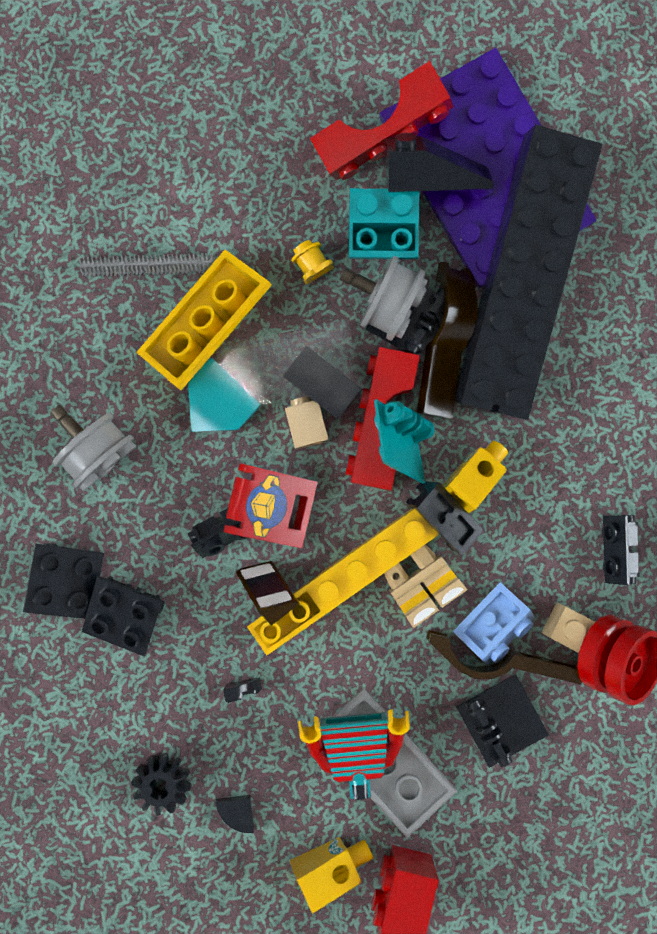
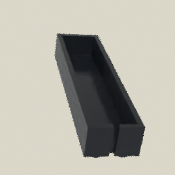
M536 124L524 134L479 302L476 325L469 340L457 385L455 403L489 410L490 412L517 419H529L601 153L602 143Z

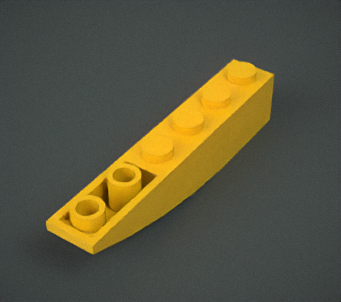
M410 509L293 592L299 605L272 626L260 616L247 626L248 630L265 654L269 655L438 536V533L415 509Z

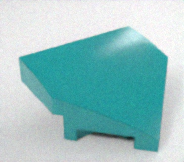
M212 357L188 382L191 432L239 430L262 406Z

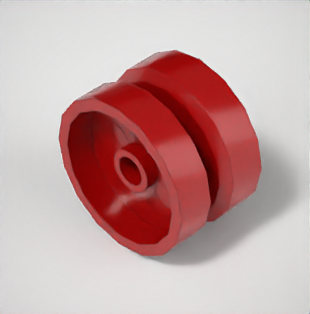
M611 614L600 617L591 626L581 645L577 664L579 679L585 686L598 692L609 693L612 698L625 704L635 706L643 702L657 684V632L640 625H633L632 622Z

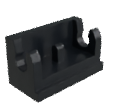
M305 346L283 375L284 378L337 419L346 412L363 390L307 346Z
M425 481L423 484L419 483L416 489L421 494L415 499H407L406 503L411 509H415L434 528L452 551L463 556L483 532L482 527L440 482Z

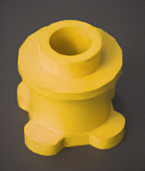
M306 240L299 244L293 250L295 255L291 259L292 263H297L303 272V281L306 285L334 268L333 261L331 259L327 260L320 250L321 243H312L311 240Z

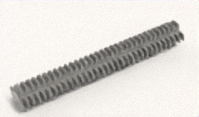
M197 253V257L192 254V257L188 254L187 258L186 254H184V258H182L180 254V258H178L176 254V258H174L173 254H171L170 258L169 254H167V258H165L163 254V258H161L159 254V258L155 255V259H153L152 255H150V259L148 255H146V259H144L143 255L142 259H140L139 255L138 259L133 255L132 259L131 255H129L128 259L125 255V259H123V256H121V259L117 256V260H115L114 256H112V260L110 256H108V260L106 256H104V260H102L101 256L100 260H98L97 256L96 260L93 259V256H91V260L87 256V260L85 257H83V260L79 258L82 277L84 274L85 277L88 274L89 276H92V274L93 276H96V274L98 276H104L105 274L108 276L109 273L110 276L113 273L115 276L117 274L119 276L123 274L124 276L130 273L131 275L134 273L135 275H138V273L140 275L142 273L150 275L151 272L152 275L155 273L158 275L159 272L160 274H163V272L165 274L167 272L169 274L172 272L173 274L176 272L177 274L180 272L181 274L184 272L186 274L188 272L196 274L197 271L198 273L201 271L205 273L216 260V256L214 253L212 257L211 253H209L208 257L207 253H205V257H203L201 253V257H199Z

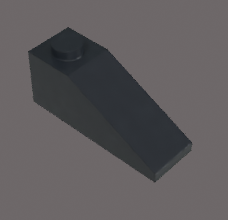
M400 133L395 137H387L386 181L388 192L493 189L494 182L488 167L412 133Z

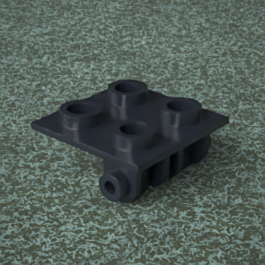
M426 286L425 294L418 307L416 308L412 305L410 307V310H412L409 317L410 322L402 338L395 336L390 341L386 339V332L370 324L365 329L404 352L420 355L419 360L423 363L426 345L433 340L441 326L446 304L445 292L438 289L435 292Z
M35 543L23 612L85 619L96 579L101 574L104 553L60 547L51 543Z
M98 576L82 632L145 656L158 614H161L165 601L160 599V595L154 596L147 592L141 593L142 588L140 587L133 590L131 589L132 584L128 583L125 586L126 584L113 580L111 576L108 578Z
M516 674L456 706L489 768L499 763L500 767L509 765L513 761L512 755L549 736Z

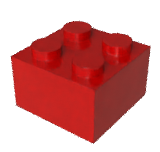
M392 845L389 856L383 855L379 874L383 877L381 890L375 889L372 899L371 910L375 911L373 926L378 927V934H426L439 882L432 854Z

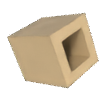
M309 396L291 400V406L285 408L295 449L298 450L329 442L320 405L315 401H311Z
M556 603L541 633L579 653L584 637L595 621L564 605Z

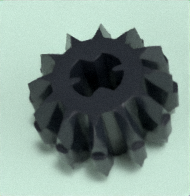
M167 753L162 754L160 761L154 755H151L147 759V765L140 764L137 767L136 771L139 776L133 778L131 785L138 788L133 795L134 800L143 798L145 800L142 805V811L148 810L150 805L154 806L156 816L161 814L163 807L171 814L175 812L176 804L183 805L186 802L185 792L190 791L192 784L184 780L190 773L189 769H177L181 763L180 758H176L170 764L168 763L169 756ZM160 779L167 782L162 790L156 786Z

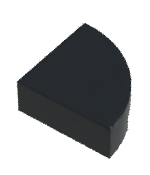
M260 677L227 683L223 689L225 702L241 700L243 698L242 695L252 693L255 695L262 690Z
M251 795L216 799L217 811L229 827L243 833L254 832Z

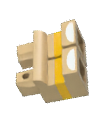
M426 545L410 555L419 567L415 572L408 576L400 563L384 573L391 587L389 589L390 593L413 628L439 611L421 586V582H423L441 608L467 591V588L453 573L443 557L440 555L436 556Z

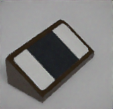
M272 561L244 567L236 571L257 611L271 626L299 605L296 597Z

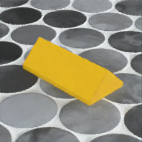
M224 250L136 353L181 391L272 284L230 252Z

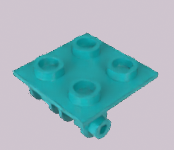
M377 399L374 400L376 412L374 421L379 432L381 445L379 447V454L383 463L422 484L425 483L419 442L434 435L433 423L428 419L422 418L419 413L405 407L399 401L390 402L386 405Z

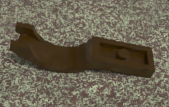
M440 262L438 263L436 281L441 283L445 292V311L437 334L426 345L417 413L452 419L462 351L466 348L474 332L478 317V299L473 276L468 268L461 269L460 271L450 268L449 263Z
M432 630L427 632L426 639L429 640V643L459 672L474 679L491 680L507 674L514 668L582 685L576 665L510 649L502 660L490 666L475 667L466 665L454 655L451 650L450 638L446 634Z

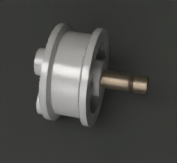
M395 255L392 257L383 276L379 277L377 282L358 273L355 274L354 271L345 267L339 280L348 285L351 284L352 287L370 295L367 301L369 305L360 326L365 328L370 324L386 332V339L390 341L395 336L402 338L410 322L411 305L417 308L425 294V286L428 281L424 279L426 271L420 269L418 272H415L399 264V257Z
M61 404L50 412L54 419L60 422V425L73 438L53 459L52 464L55 467L61 465L75 480L72 484L75 489L80 488L83 492L87 490L98 479H102L115 467L114 464L119 459L122 460L136 447L132 442L134 437L131 434L125 436L112 422L114 415L111 412L103 415L85 429L71 415H68V412Z

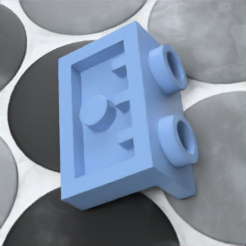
M500 582L453 632L481 660L490 665L493 661L498 663L506 656L510 649L508 645L516 637L522 638L529 632L533 626L532 620L535 616L522 601Z

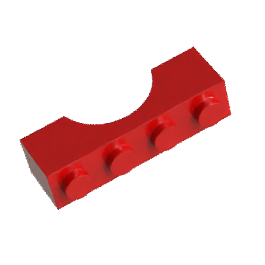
M428 61L399 80L400 97L398 105L392 116L382 125L372 129L360 130L346 125L341 120H337L310 138L328 173L335 180L340 178L342 180L349 179L357 174L360 170L359 166L371 160V162L383 158L386 155L387 137H395L400 133H412L417 136L419 133L418 129L429 122L436 124L449 115L448 110L454 106L431 61Z
M379 347L377 356L370 355L366 375L372 376L370 389L363 388L359 408L366 410L363 422L356 421L352 439L354 442H359L356 456L349 454L345 475L351 476L350 483L392 491L396 469L384 464L379 454V447L381 445L379 432L374 421L376 415L374 400L377 399L386 404L398 395L410 393L413 390L420 355Z

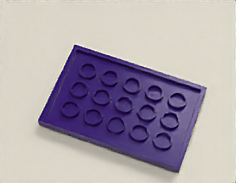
M496 47L440 78L454 107L448 110L449 115L436 124L429 122L418 129L419 133L417 134V136H422L488 167L494 182L493 189L422 191L464 266L471 272L478 289L484 286L523 136L535 124L542 126ZM398 102L379 113L382 124L392 116ZM586 204L579 232L597 221L588 204Z

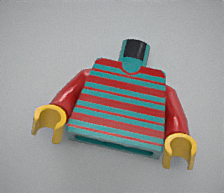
M392 709L388 710V720L386 712L321 718L320 723L319 718L315 716L313 717L314 725L310 727L303 726L302 721H298L300 739L306 743L311 756L324 772L332 773L334 782L349 781L350 798L354 800L371 797L370 779L384 777L385 768L393 765L403 745L405 733L410 728L409 711H405V716L402 718H394Z

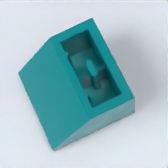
M350 188L349 259H392L395 255L399 259L418 260L419 191L388 192V189Z

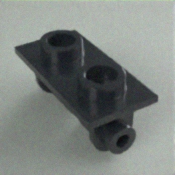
M228 508L219 512L224 521L223 524L218 525L216 518L212 516L193 526V530L188 533L193 543L191 544L192 548L202 558L217 555L224 550L226 545L236 540L248 538L223 532L225 525H233L240 528L241 524L240 521L226 518Z
M603 515V571L605 583L618 585L636 584V577H640L638 552H629V546H638V522H635L634 515Z

